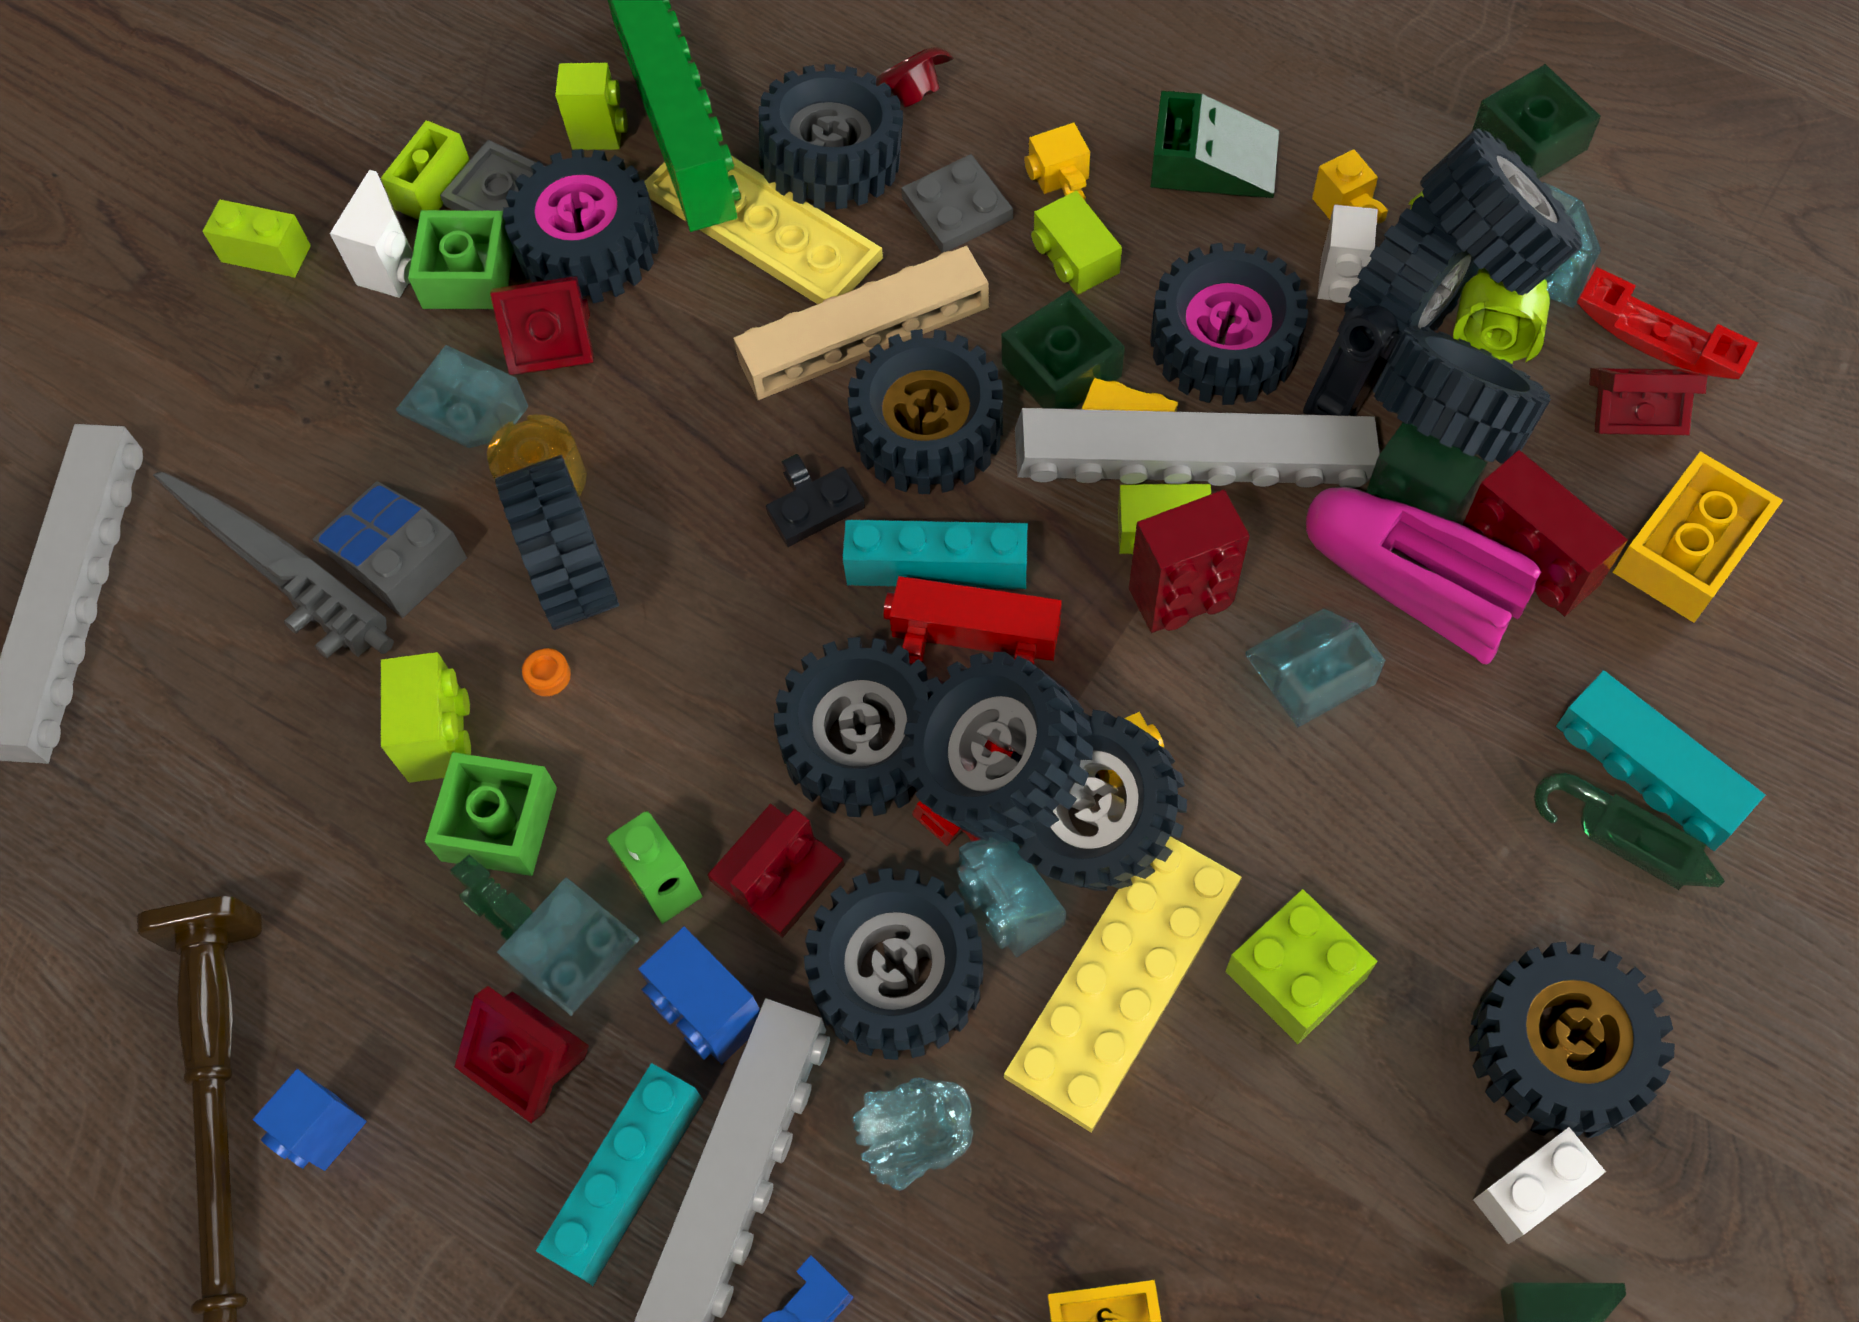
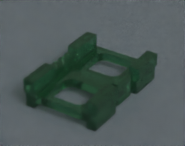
M470 854L450 869L451 874L466 887L459 895L460 900L476 915L481 917L485 914V918L498 930L501 928L503 930L500 932L501 937L519 954L522 955L539 938V935L531 928L528 919L533 914L532 910L512 892L507 896V890L501 889L499 883L494 884L495 880L489 878L490 872Z

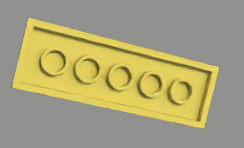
M733 156L731 157L734 169L728 172V176L734 175L741 199L734 201L738 218L700 229L703 233L816 304L822 303L829 297H838L852 291L883 259L882 247L818 208H815L810 203L805 201L802 205L794 202L792 192L789 191L784 196L776 191L775 182L769 184L764 175ZM664 162L644 181L649 198L686 221Z
M1171 836L1165 846L1173 852L1166 862L1156 858L1150 864L1155 870L1153 874L1146 879L1134 876L1130 878L1131 886L1118 889L1004 1073V1079L1091 1133L1242 878Z

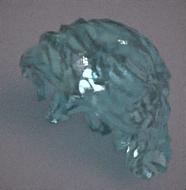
M919 1077L911 1079L909 1083L899 1085L892 1091H877L876 1093L870 1091L864 1094L865 1106L853 1115L852 1122L856 1124L853 1129L860 1133L855 1138L857 1144L871 1146L861 1153V1159L864 1162L870 1163L869 1173L877 1175L876 1181L879 1183L889 1184L891 1188L900 1191L908 1187L916 1178L922 1177L929 1168L942 1170L948 1167L965 1153L972 1142L974 1133L969 1125L972 1113L970 1098L966 1091L955 1082L935 1081Z

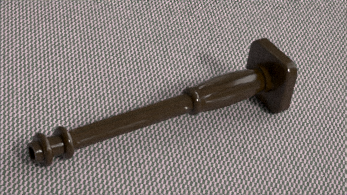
M219 896L143 911L137 915V932L141 937L180 955L177 994L178 1027L185 1067L184 1081L192 1086L202 1294V1299L192 1304L191 1311L195 1315H203V1322H237V1310L243 1308L247 1304L248 1299L244 1294L236 1293L225 1090V1082L232 1077L230 1061L233 1017L231 990L224 951L228 948V943L259 936L262 932V915L237 898Z

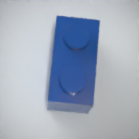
M298 1068L252 1119L266 1131V1134L260 1140L283 1159L288 1158L302 1169L310 1162L326 1171L367 1122L332 1091Z

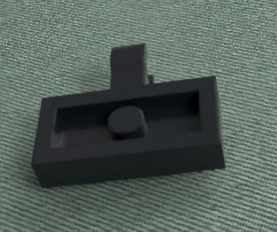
M798 454L782 461V465L786 470L783 472L784 476L794 491L766 505L767 514L787 547L865 508L862 495L844 467L812 482Z

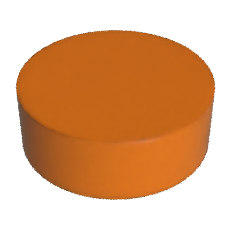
M544 648L533 652L526 658L522 666V676L533 693L539 696H553L560 693L568 685L571 670L563 654L554 649Z

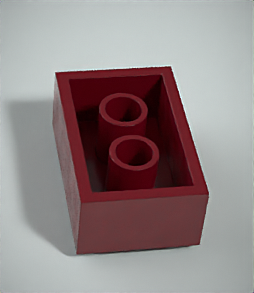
M1520 450L1481 482L1463 522V526L1534 561L1541 571L1535 583L1534 591L1545 605L1555 608L1564 617L1602 584L1628 541L1627 538Z
M1225 489L1137 522L1129 591L1151 633L1164 628L1167 631L1178 629L1184 626L1190 618L1206 612L1209 615L1220 613L1234 602L1250 535Z

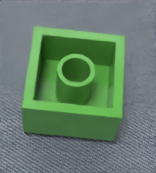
M421 210L408 279L422 309H494L490 292L493 288L508 286L514 251L505 228L506 223L503 218V211Z
M452 752L425 843L442 862L533 876L557 786L545 766Z

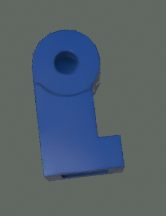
M810 1255L796 1271L806 1283L786 1304L782 1311L770 1313L763 1318L762 1322H833L854 1297Z

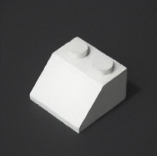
M369 170L333 227L330 235L356 285L400 298L407 285L410 284L408 276L413 252L377 172Z

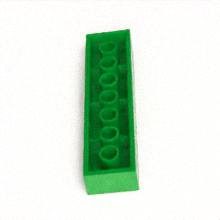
M607 0L613 23L690 232L737 219L734 201L740 200L741 197L734 175L728 176V172L734 169L731 153L727 144L719 145V142L723 141V136L717 117L709 118V114H712L711 104L706 89L698 90V87H702L695 62L688 64V61H691L689 47L685 36L678 37V35H681V30L674 10L668 12V10H671L670 0Z

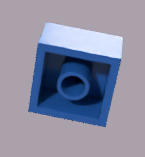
M685 926L638 968L647 982V985L641 990L651 1001L650 1004L670 1025L676 1019L679 1020L676 1027L685 1036V1041L703 1060L711 1054L722 1065L749 1039L760 1012L754 996Z

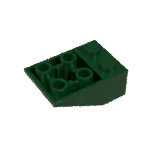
M1161 90L1150 187L1273 198L1279 130L1204 94Z

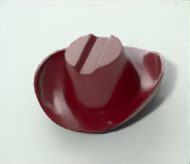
M931 47L922 50L881 73L876 78V86L885 82L891 88V93L894 96L897 95L903 107H909L921 101L924 96L940 89L934 65L949 62L954 58L942 48Z

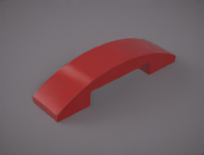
M1596 267L1577 303L1594 321L1608 332L1633 348L1682 369L1728 379H1739L1742 376L1758 342L1720 324L1716 325L1712 333L1696 327L1631 296L1637 285Z

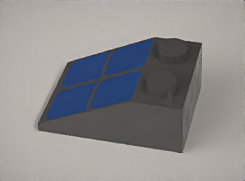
M378 481L312 539L320 549L402 619L467 559L453 531L425 508Z

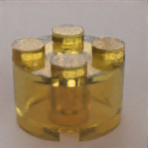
M547 415L526 416L528 419L515 425L511 421L503 425L492 437L487 449V459L494 481L497 477L562 455L578 496L581 495L586 482V468L573 436L566 425L558 419Z

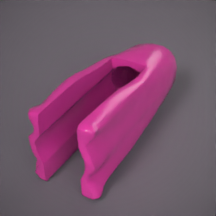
M1350 487L1325 489L1314 498L1308 508L1306 531L1310 541L1317 550L1365 587L1448 639L1482 664H1489L1497 654L1500 641L1509 625L1511 617L1519 619L1523 614L1530 597L1534 593L1535 583L1541 574L1536 563L1525 555L1461 524L1404 503L1375 497L1361 490ZM1395 548L1401 551L1407 556L1423 564L1431 571H1428L1416 564H1413L1397 556L1396 554L1391 552L1392 549Z

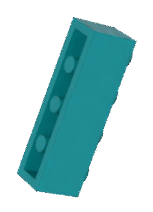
M846 520L843 548L847 585L896 586L898 576L976 588L1026 589L1028 523Z
M1604 670L1569 706L1556 726L1564 733L1565 738L1573 746L1586 750L1603 764L1604 769L1612 777L1628 783L1642 794L1643 799L1650 807L1656 811L1666 813L1683 827L1684 832L1693 841L1706 845L1713 851L1732 835L1766 796V794Z
M653 1063L650 1064L536 1249V1252L594 1286L703 1104L704 1100L695 1087Z

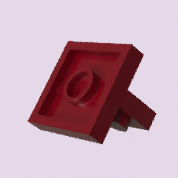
M577 276L493 288L491 290V300L509 375L593 363L594 354L587 326L590 311L587 298H581Z
M1590 368L1589 385L1598 388L1594 432L1599 434L1690 435L1694 393L1706 394L1708 375L1681 369Z
M770 803L707 876L710 882L783 938L845 864L843 858L814 837L808 818L795 808L786 816Z
M487 986L474 995L454 1068L532 1124L544 1114L553 1085L585 1060L589 1045L513 991L503 997Z

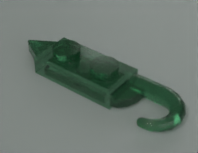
M1568 773L1549 775L1543 778L1536 786L1534 794L1535 807L1548 822L1553 824L1558 821V817L1548 806L1549 794L1556 790L1569 793L1585 802L1581 813V825L1583 831L1589 836L1588 839L1677 890H1680L1684 885L1720 887L1725 882L1704 852L1706 844L1617 794L1612 796L1580 777ZM1706 874L1710 875L1712 879L1707 878Z

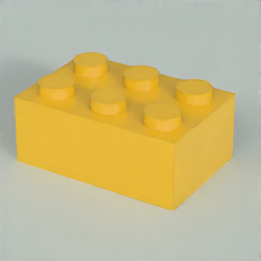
M1700 451L1629 545L1613 573L1695 623L1783 500Z

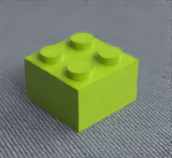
M438 652L381 659V748L409 783L444 778L452 752L471 755L470 738L467 730H464L463 716L470 714V701L466 688H460L454 669H448Z
M1302 889L1231 955L1225 972L1299 1044L1368 978L1378 961Z

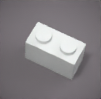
M1334 205L1321 257L1317 299L1332 300L1337 303H1346L1351 300L1348 297L1350 291L1359 282L1360 279L1357 277L1362 267L1367 266L1370 262V254L1375 248L1378 209Z
M1568 1127L1474 1198L1473 1201L1507 1244H1510L1534 1228L1606 1171L1570 1127Z

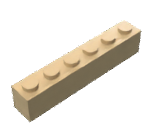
M967 246L954 251H946L924 263L905 267L898 273L881 280L867 282L858 289L838 297H829L820 304L800 312L789 313L782 319L762 327H754L747 330L744 334L733 338L738 360L757 400H761L870 356L869 350L877 344L884 350L888 349V338L900 334L903 342L911 339V330L923 329V334L989 308L988 281Z

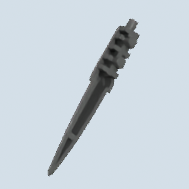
M165 472L153 474L204 526L275 584L288 597L296 610L284 620V623L292 632L297 634L310 621L321 624L327 635L315 645V648L322 656L328 659L341 646L345 648L349 646L351 652L357 657L371 646L381 654L387 653L392 648L394 640L384 633L387 629L386 617L302 552L253 519L204 491Z

